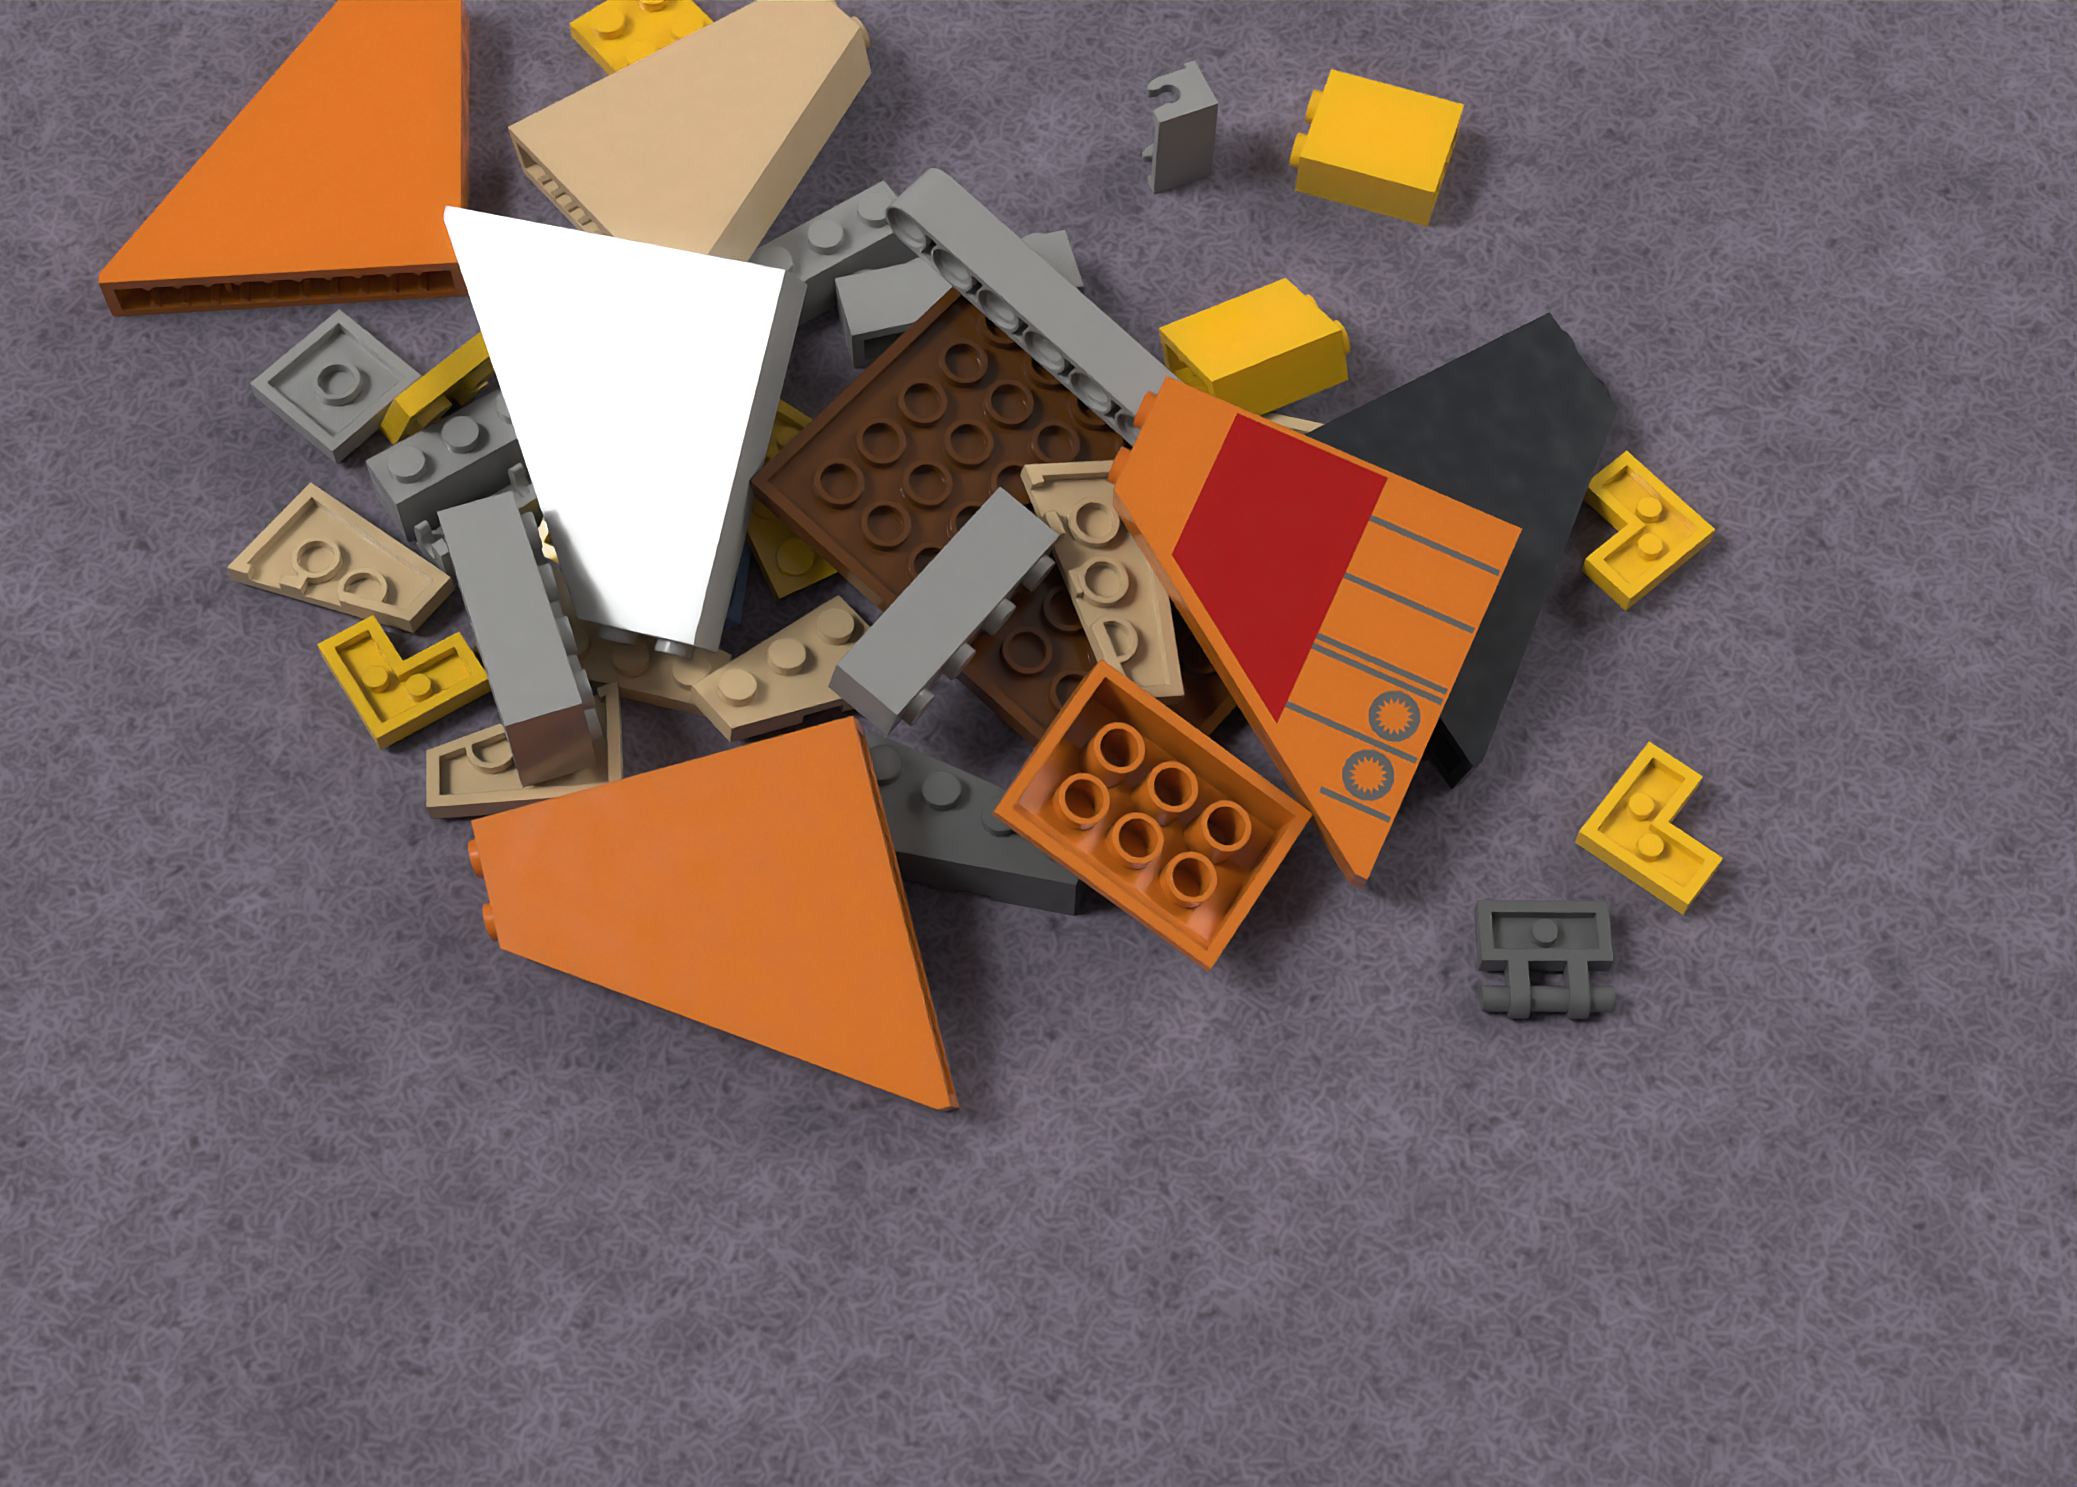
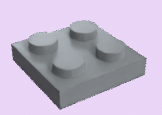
M339 309L255 378L250 385L254 396L333 462L338 464L379 429L393 399L420 379L422 375Z

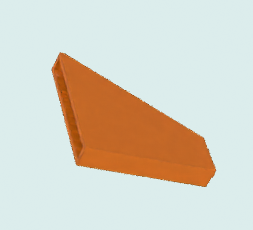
M338 0L99 273L98 284L112 316L469 296L443 219L446 205L469 210V17L465 0Z
M854 716L471 820L475 839L468 842L469 858L476 876L479 879L484 878L489 903L483 904L482 907L484 924L490 939L493 942L499 941L500 949L945 1112L960 1109L864 726Z

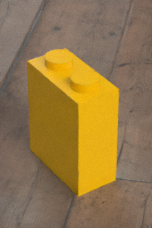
M1331 69L1324 91L1314 89L1305 116V123L1311 124L1308 135L1298 132L1294 141L1289 166L1298 168L1295 191L1428 227L1457 141L1464 104Z
M1287 278L1159 328L1165 367L1183 383L1259 416L1349 380L1345 355L1350 353V341L1343 325L1338 320L1332 321L1319 309L1311 295H1304Z

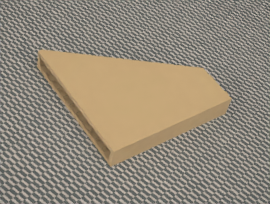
M757 0L512 124L508 129L525 175L579 231L748 262L871 74L866 49L870 47V39L862 22L855 16L850 18L837 6L834 0Z

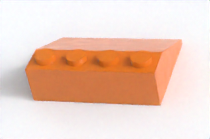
M1101 659L1079 683L1050 724L991 815L1205 971H1209L1313 813Z

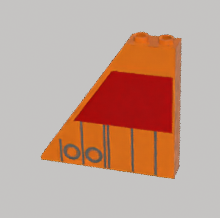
M1166 376L1158 394L1147 391L1139 406L1133 426L1141 429L1132 450L1122 446L1111 466L1107 482L1115 485L1113 488V507L1300 805L1313 813L1309 820L1350 885L1362 890L1522 528Z

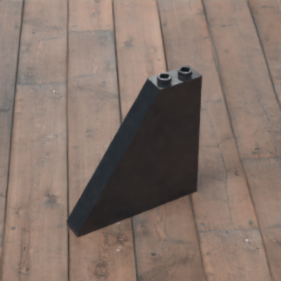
M1550 312L1304 434L1522 528L1425 748L1426 753L1451 789L1462 784L1485 758L1618 410L1610 397L1606 385L1595 377L1576 350L1571 336L1561 329Z

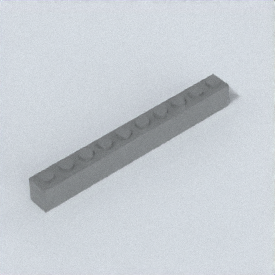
M883 180L757 248L748 260V263L785 269L807 284L798 326L837 305L835 278L848 276L862 269L876 270L908 263L918 258V255L904 244L888 225L885 209L898 197ZM501 388L366 460L377 498L407 542L416 538L414 526L424 520L429 523L431 529L440 524L438 511L487 498L511 484L508 469L518 463L523 465L526 472L525 476L530 475Z

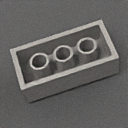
M512 490L438 511L437 514L455 576L522 788L597 766L592 741L602 739L603 735L594 708L596 705L585 669L581 670L572 629L567 616L563 615L559 603L558 588L549 563L546 564L542 552V541L532 511L520 514Z

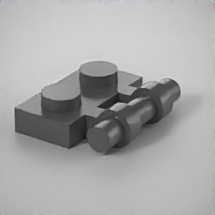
M1477 900L1474 909L1478 971H1504L1505 985L1480 986L1479 1005L1481 1012H1506L1508 1019H1528L1530 1012H1565L1567 1019H1587L1589 1012H1614L1616 1000L1614 987L1589 986L1588 971H1609L1614 961L1608 901ZM1529 971H1563L1564 986H1530Z

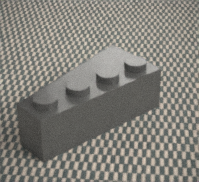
M868 730L866 738L902 880L931 885L933 890L954 894L957 893V890L991 896L992 901L1070 916L1075 915L1089 885L991 815L1007 789Z

